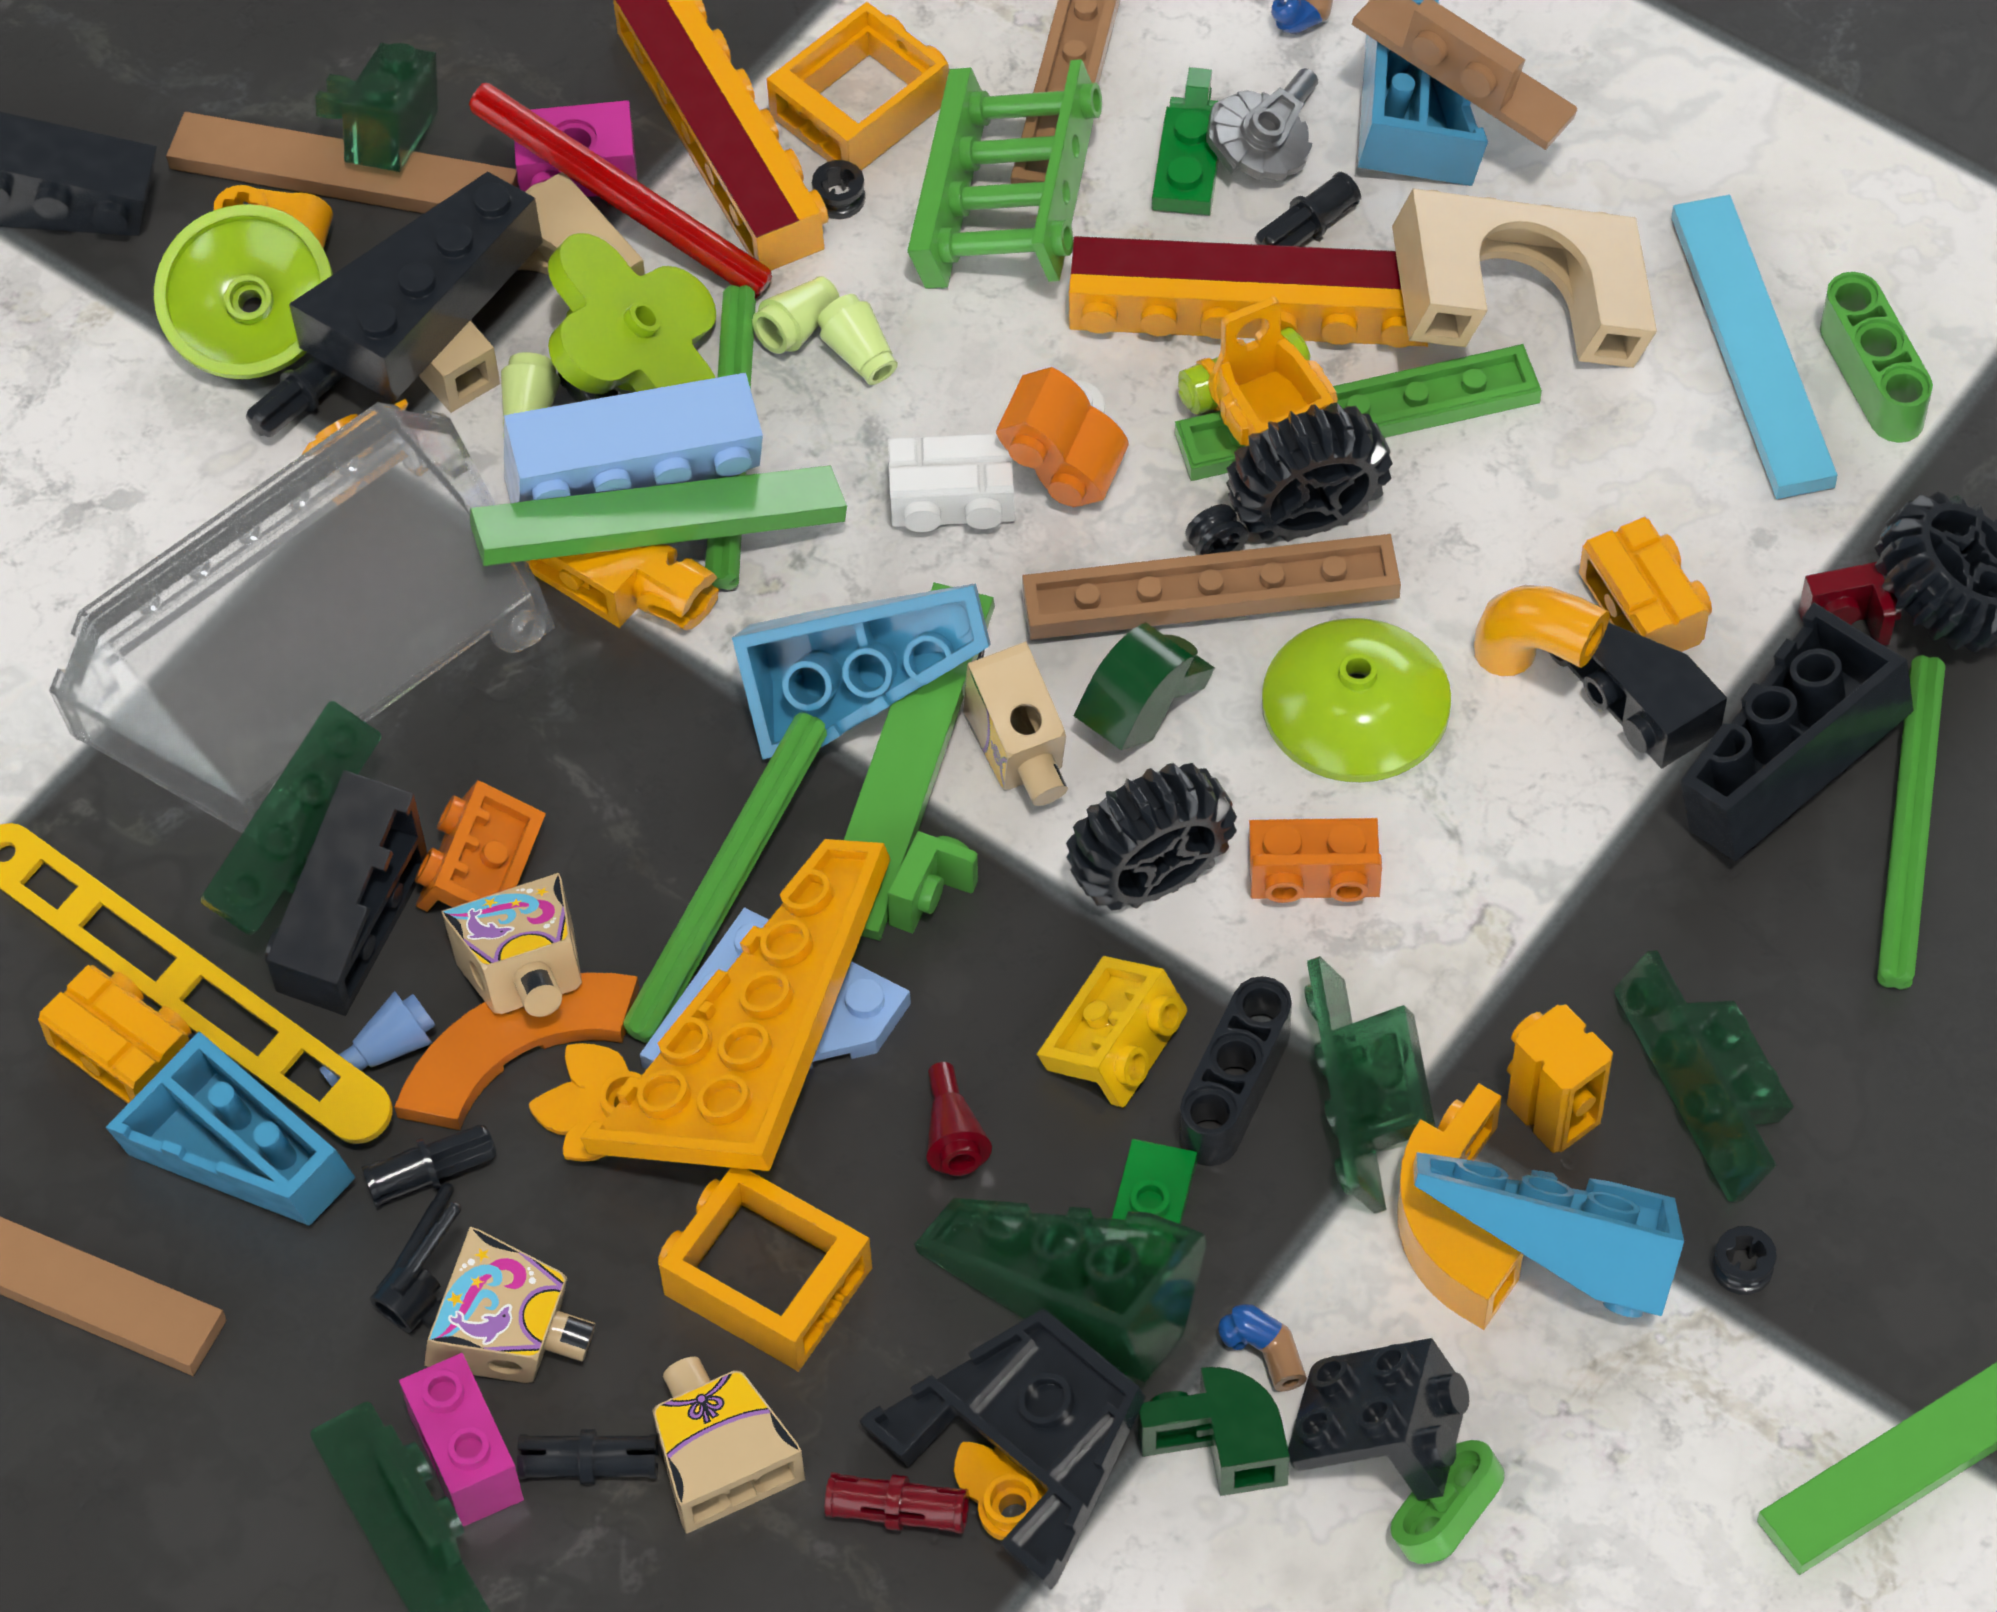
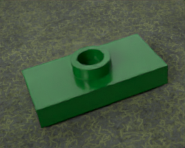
M1132 1139L1102 1254L1103 1266L1168 1279L1197 1165V1152Z

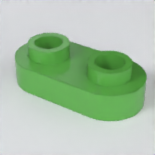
M1479 1440L1457 1443L1456 1459L1450 1467L1444 1495L1442 1497L1418 1500L1412 1492L1396 1512L1391 1523V1535L1408 1560L1418 1564H1427L1449 1557L1499 1492L1504 1482L1505 1472L1489 1445Z

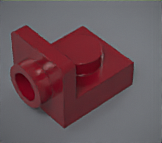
M1877 562L1805 576L1798 612L1802 620V617L1814 602L1850 625L1856 621L1866 619L1872 638L1885 646L1890 644L1894 623L1901 619L1902 610L1895 608L1898 601L1896 596L1882 588L1885 579L1875 567Z

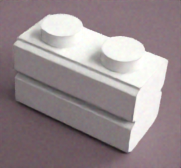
M997 434L888 439L892 527H907L915 532H928L936 529L939 525L968 524L977 529H990L1001 522L1015 521L1012 458L1008 450L1000 442Z

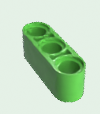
M1854 271L1841 273L1828 284L1820 325L1822 338L1877 435L1891 442H1909L1917 438L1923 431L1933 388L1931 377L1877 282L1864 273Z

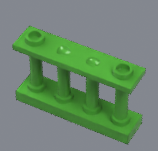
M1082 59L1070 61L1064 91L989 96L987 91L981 90L971 67L949 69L907 250L926 289L948 287L953 263H957L960 256L1026 252L1036 253L1048 282L1060 281L1065 256H1070L1073 250V231L1071 225L1094 118H1099L1102 112L1100 87L1097 83L1091 82ZM1059 115L1054 136L981 141L984 126H988L992 119ZM1049 160L1045 182L971 186L974 171H978L983 164ZM1039 206L1035 228L960 232L963 218L968 216L971 210Z

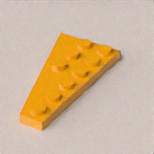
M823 840L779 894L783 903L763 928L756 926L751 928L740 942L743 950L741 955L727 972L720 969L715 972L657 1043L661 1051L640 1078L634 1076L628 1078L616 1093L620 1101L606 1120L602 1124L593 1121L580 1137L588 1154L770 1171L891 859L884 843Z

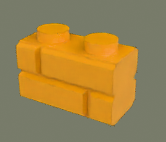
M1642 517L1620 526L1616 532L1610 530L1585 542L1582 546L1579 574L1599 606L1610 612L1609 621L1611 624L1680 652L1700 645L1702 640L1705 639L1708 616L1712 613L1711 600L1703 584L1698 580L1690 582L1681 569L1680 552L1670 535L1664 534L1660 536L1649 518Z
M87 965L67 985V990L64 993L60 992L40 1011L38 1018L49 1046L127 1104L189 1042L188 1036L191 1034V1029L187 1023L169 1007L163 1006L157 1012L142 1001L144 996L141 990L127 976L120 972H115L109 977L94 965Z
M1566 1004L1556 1005L1544 1015L1541 1012H1535L1526 1017L1515 1028L1511 1036V1040L1515 1043L1513 1059L1507 1067V1073L1511 1076L1507 1106L1526 1126L1534 1124L1533 1133L1552 1153H1562L1601 1124L1613 1052L1594 1032L1585 1033L1586 1024Z

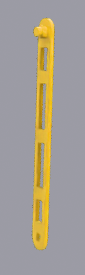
M14 823L0 825V850L6 846H13L16 849L15 855L6 862L0 861V890L113 973L120 972L127 976L137 985L142 994L161 1008L166 1006L175 1011L196 1034L200 1031L234 1062L339 1139L353 1144L366 1143L377 1138L385 1131L390 1123L393 1107L389 1095L380 1084L27 828ZM43 863L77 886L58 909L24 886ZM102 906L109 909L176 958L156 982L83 929ZM202 979H205L278 1032L259 1056H256L183 1002ZM304 1052L340 1078L320 1102L284 1076Z

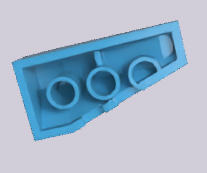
M976 583L810 611L750 624L732 637L762 759L772 757L794 716L800 712L817 717L825 723L827 736L821 745L823 747L840 737L843 733L868 718L875 716L893 703L923 685L930 683L991 645Z
M1420 1152L1416 1153L1413 1163L1414 1186L1595 1300L1603 1301V1305L1608 1310L1633 1318L1642 1317L1643 1312L1662 1317L1684 1244L1675 1198L1591 1178L1588 1180L1586 1191L1572 1189L1568 1185L1557 1181L1558 1178L1552 1172L1532 1170L1531 1175L1523 1176L1521 1181L1508 1179L1509 1175L1506 1171L1491 1163Z

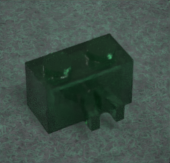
M380 43L356 81L341 75L330 74L326 79L327 92L318 91L315 96L316 116L328 119L343 118L344 162L401 172L438 112L436 52L415 49L406 43Z

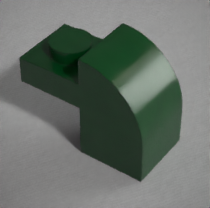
M1145 622L1128 632L1106 655L1092 676L1073 716L1120 750L1154 739L1173 699L1204 689L1215 667L1197 655V648L1186 639L1176 635H1163Z
M1203 1367L1201 1368L1200 1394L1189 1395L1183 1391H1168L1154 1396L1149 1402L1143 1403L1138 1413V1437L1142 1457L1210 1447L1220 1496L1288 1486L1290 1457L1280 1411L1269 1392L1248 1375L1228 1368Z

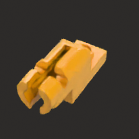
M659 544L523 561L526 571L618 628L639 608L648 614L670 621L684 630L693 629L710 613L718 599L719 589L711 585L717 579L713 572L691 558H686L682 562L677 561V549L670 545Z

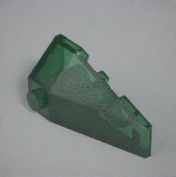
M953 1198L914 1245L919 1254L1024 1319L1044 1308L1123 1374L1146 1382L1184 1335L1207 1241L1204 1233L1147 1212L1128 1211L1124 1220L1093 1217L1090 1208L1069 1207L1067 1215L1031 1212L1027 1203Z

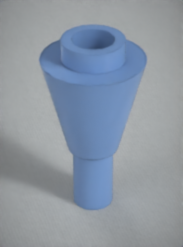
M394 991L352 1040L354 1044L339 1055L360 1071L367 1066L372 1068L432 1044L426 1032L436 1025L414 994L402 1001ZM322 1066L319 1068L331 1087L340 1079L326 1067Z

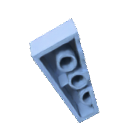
M746 373L504 415V479L510 503L718 479L725 476L739 475L748 469L760 466L763 434Z

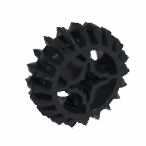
M1336 402L1331 403L1323 410H1320L1313 404L1306 412L1294 414L1290 411L1288 417L1278 423L1269 421L1267 430L1262 433H1252L1248 436L1249 446L1237 449L1234 452L1236 461L1226 468L1229 480L1226 482L1230 492L1228 497L1234 511L1237 512L1240 521L1246 525L1249 533H1258L1262 540H1272L1277 536H1281L1286 542H1289L1295 536L1309 537L1315 533L1330 531L1332 527L1339 524L1348 525L1350 517L1356 513H1366L1369 511L1368 501L1379 499L1384 495L1382 486L1392 479L1389 468L1393 463L1389 455L1391 451L1378 424L1373 422L1370 414H1361L1357 406H1348L1343 409Z
M1939 491L1930 497L1920 494L1914 501L1911 500L1902 509H1898L1886 522V527L1880 532V540L1874 548L1880 557L1875 567L1879 573L1887 577L1882 588L1896 596L1898 601L1895 608L1905 609L1913 617V626L1921 624L1929 630L1933 641L1944 637L1949 646L1954 650L1963 645L1974 653L1983 647L1992 650L1997 645V519L1991 520L1984 515L1980 504L1968 507L1964 499L1958 494L1950 499Z
M1170 763L1158 772L1150 768L1135 780L1131 781L1126 778L1123 786L1115 791H1106V798L1099 804L1090 805L1086 809L1088 817L1076 822L1073 826L1075 834L1071 835L1066 842L1069 850L1066 858L1072 867L1070 871L1078 885L1082 887L1087 896L1093 899L1097 906H1107L1113 911L1120 910L1129 904L1137 909L1144 902L1156 901L1162 896L1178 891L1180 887L1188 882H1196V876L1203 870L1213 868L1215 866L1214 858L1228 850V841L1237 832L1234 825L1237 815L1232 808L1233 803L1218 779L1211 776L1207 768L1198 769L1193 763L1183 764L1180 767L1175 763Z

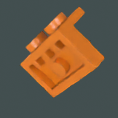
M479 780L475 782L462 799L453 795L447 803L437 825V829L445 833L440 848L437 850L432 847L428 851L415 878L416 883L423 885L416 907L428 912L437 900L455 907L517 887L546 813Z
M1378 818L1249 820L1251 899H1269L1278 903H1289L1300 898H1334L1342 902H1354L1365 897H1380L1382 855L1379 854Z

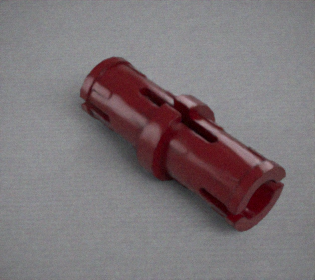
M831 1472L827 1482L824 1507L827 1517L856 1518L885 1523L886 1529L902 1531L904 1525L964 1533L968 1519L970 1498L969 1489L942 1488L909 1483L908 1476L892 1475L890 1480Z

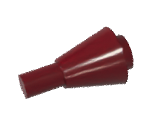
M939 1062L932 1065L928 1070L934 1101L931 1110L927 1162L934 1170L954 1176L966 1175L975 1171L987 1161L992 1153V1144L966 1100L959 1093L953 1065L948 1062Z

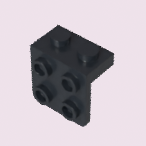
M1433 1338L1321 1359L1311 1367L1288 1447L1289 1462L1295 1470L1303 1471L1387 1455L1418 1500L1442 1497L1450 1467L1456 1459V1442L1463 1414L1469 1407L1467 1384L1463 1376L1454 1371Z

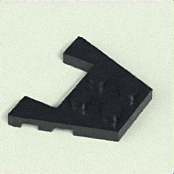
M1043 1308L969 1352L970 1360L938 1379L932 1375L910 1387L913 1394L886 1410H883L881 1406L876 1407L866 1413L859 1422L869 1434L909 1467L956 1416H960L1044 1487L1047 1492L1000 1544L1010 1556L1051 1590L1058 1583L1146 1397L1138 1385Z

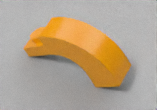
M1478 1083L1465 1103L1457 1099L1449 1106L1438 1129L1421 1119L1416 1125L1407 1143L1402 1160L1397 1217L1400 1239L1405 1254L1424 1286L1447 1308L1485 1330L1519 1281L1523 1254L1414 1186L1413 1163L1417 1152L1472 1161L1478 1156L1498 1127L1501 1095Z

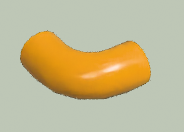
M1522 585L1496 595L1487 603L1475 631V658L1481 667L1489 673L1498 676H1514L1526 671L1532 665L1537 649L1550 652L1582 668L1597 650L1607 629L1610 612L1583 598L1550 586Z

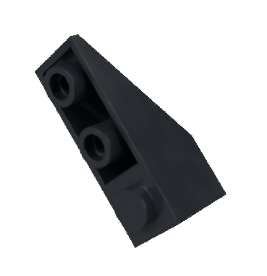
M1609 622L1597 650L1582 668L1548 652L1558 665L1562 667L1568 666L1581 680L1589 699L1596 707L1601 710L1607 709L1623 726L1624 734L1633 748L1640 753L1646 752L1661 769L1711 739L1723 724L1727 697L1697 664L1683 652Z

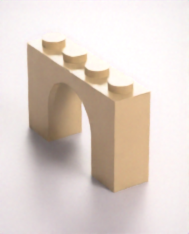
M560 172L545 182L534 184L526 190V193L536 199L543 243L518 270H531L549 275L548 262L553 252L570 235L586 233L597 236L609 243L618 251L637 275H645L644 261L641 256L567 175ZM471 321L466 324L419 375L450 413L501 384L494 347Z
M1413 188L1392 225L1409 341L1466 347L1488 311L1480 262L1498 258L1514 260L1529 265L1543 273L1557 286L1569 308L1578 361L1634 368L1657 332L1636 217Z

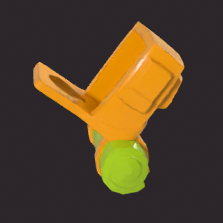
M1269 297L1225 315L1221 320V351L1219 356L1214 359L1203 358L1198 360L1196 365L1179 371L1178 374L1179 397L1183 404L1193 414L1197 415L1213 409L1220 411L1224 424L1227 425L1239 444L1249 446V435L1252 433H1262L1267 430L1269 421L1278 423L1286 419L1290 411L1294 414L1306 412L1313 404L1320 410H1323L1338 400L1336 391L1324 374L1322 367L1316 361L1310 360L1311 356L1308 346L1299 333H1296L1291 327L1281 330L1280 303L1276 297ZM1255 319H1265L1261 329L1255 333L1254 341L1245 344L1243 339H1237L1239 331L1247 323Z

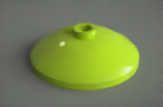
M243 204L227 206L211 211L194 220L168 246L155 277V311L162 331L170 344L186 361L195 367L224 378L252 379L263 377L285 369L307 353L299 348L289 303L333 275L328 257L318 239L303 223L293 216L275 208L262 205ZM253 297L262 299L261 305L256 311H243V305L248 299Z
M1344 618L1312 626L1294 636L1278 651L1270 663L1264 678L1262 708L1266 726L1273 740L1292 761L1322 777L1337 781L1374 782L1388 779L1410 770L1427 758L1436 748L1449 722L1451 691L1447 674L1441 662L1433 651L1419 638L1390 623L1366 618ZM1359 673L1364 674L1367 677L1362 679H1355L1349 675Z

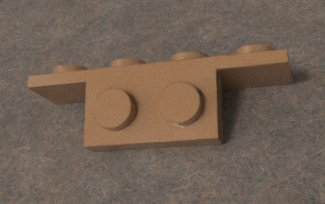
M1370 0L1353 18L1351 25L1544 150L1555 141L1575 118L1577 107L1522 72L1526 59L1434 0H1424L1420 5L1412 0Z

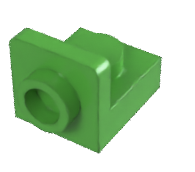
M918 831L888 891L889 925L913 934L923 912L932 914L936 909L944 885L973 893L978 883V854L955 838L948 836L934 837Z

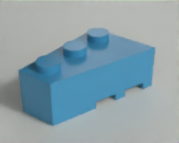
M1412 0V1H1414L1415 3H1417L1418 5H1420L1424 0ZM1366 34L1358 168L1473 186L1488 140L1483 127H1477L1470 101Z
M200 1031L105 1127L131 1157L308 1226L356 1178L336 1149Z

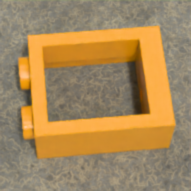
M865 2L766 78L770 113L774 120L828 162L834 160L849 161L860 170H863L941 108L949 65L938 49L931 45L925 46L913 37L897 18L892 15H884L869 2ZM870 55L908 85L860 123H857L820 93Z
M730 1168L721 1181L714 1179L706 1186L696 1206L697 1214L683 1232L680 1230L673 1232L663 1245L659 1254L658 1264L664 1295L799 1372L872 1270L870 1238L750 1170ZM741 1206L748 1208L826 1252V1255L782 1316L696 1268Z

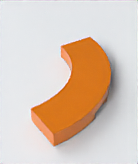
M581 973L582 984L576 990L562 994V1002L559 1008L550 1015L543 1017L530 1015L524 1007L504 1014L493 1013L485 1002L480 1004L449 1026L429 1046L416 1063L404 1083L394 1106L397 1118L461 1130L466 1115L481 1092L504 1071L503 1066L520 1054L537 1046L546 1049L555 1045L577 1041L594 1040L622 1043L626 1033L623 1022L640 989L638 976L616 973Z

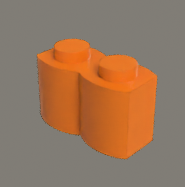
M1053 367L1022 375L996 429L1000 442L1008 450L1011 458L1020 465L1035 469L1039 480L1048 489L1050 496L1057 502L1073 508L1104 500L1129 446V441L1123 430L1109 416L1092 407L1084 391L1071 378Z

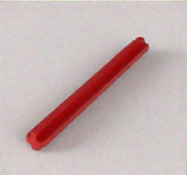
M482 83L471 97L469 106L473 114L730 284L738 287L750 286L755 291V298H758L768 287L772 279L770 268L492 84Z

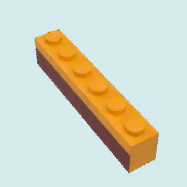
M613 0L618 35L746 252L770 268V270H774L824 250L822 225L829 221L824 201L816 189L808 191L804 185L803 171L796 154L791 148L783 150L779 143V133L772 114L767 108L759 110L754 102V90L747 73L743 68L734 69L730 62L731 54L723 33L720 29L711 31L707 24V14L702 0Z
M1074 236L1069 287L1070 330H1085L1093 333H1147L1153 336H1208L1213 339H1221V320L1225 315L1269 297H1276L1280 303L1281 330L1291 327L1296 333H1299L1304 341L1328 342L1335 345L1348 343L1380 344L1396 348L1408 346L1428 347V343L1409 341L1396 251ZM1255 319L1241 328L1237 338L1255 339V333L1261 329L1265 319Z

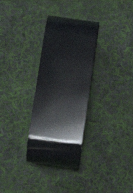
M1265 976L1253 977L1239 985L1182 1098L1180 1106V1144L1182 1149L1197 1152V1164L1205 1166L1221 1165L1235 1154L1288 1045L1291 1030L1292 1000L1290 992L1285 985L1274 978ZM1256 1014H1265L1274 1019L1267 1022H1258L1249 1017ZM1237 1066L1245 1068L1249 1072L1242 1075H1231L1223 1070L1228 1067ZM1211 1119L1219 1121L1223 1125L1215 1129H1205L1198 1126L1197 1123L1202 1120Z

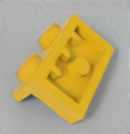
M1102 956L1038 1051L1037 1056L1047 1071L1096 1082L1111 1105L1125 1107L1139 1085L1146 1078L1148 1071L1172 1035L1179 1028L1181 1021L1187 1013V1007L1163 968Z

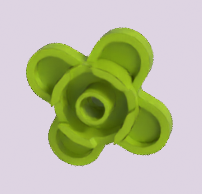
M586 233L570 235L553 252L548 262L549 277L555 290L570 309L566 313V318L552 332L548 348L555 368L570 384L582 391L593 394L606 393L616 387L633 393L716 378L709 365L693 346L709 331L716 320L714 300L707 288L694 275L678 267L662 266L643 276H639L613 246L597 236Z

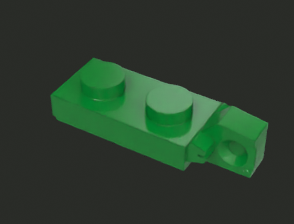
M1189 67L1185 98L1171 96L1169 107L1166 106L1152 195V210L1211 215L1219 158L1206 142L1209 115L1214 103L1218 102L1211 100L1212 69Z

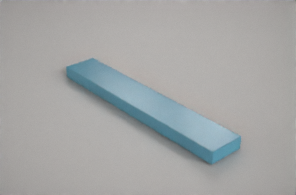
M1731 195L1673 205L1672 222L1776 499L1835 488L1837 472Z

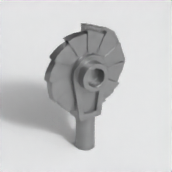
M1303 68L1298 71L1284 90L1280 87L1271 95L1265 92L1259 94L1246 90L1237 92L1214 103L1209 115L1206 142L1231 174L1239 167L1246 174L1258 180L1261 177L1272 180H1285L1287 175L1295 174L1303 169L1306 164L1304 160L1308 156L1313 143L1308 142L1309 132L1306 121L1301 122L1298 115L1304 105L1303 102L1318 85L1317 75L1310 69Z

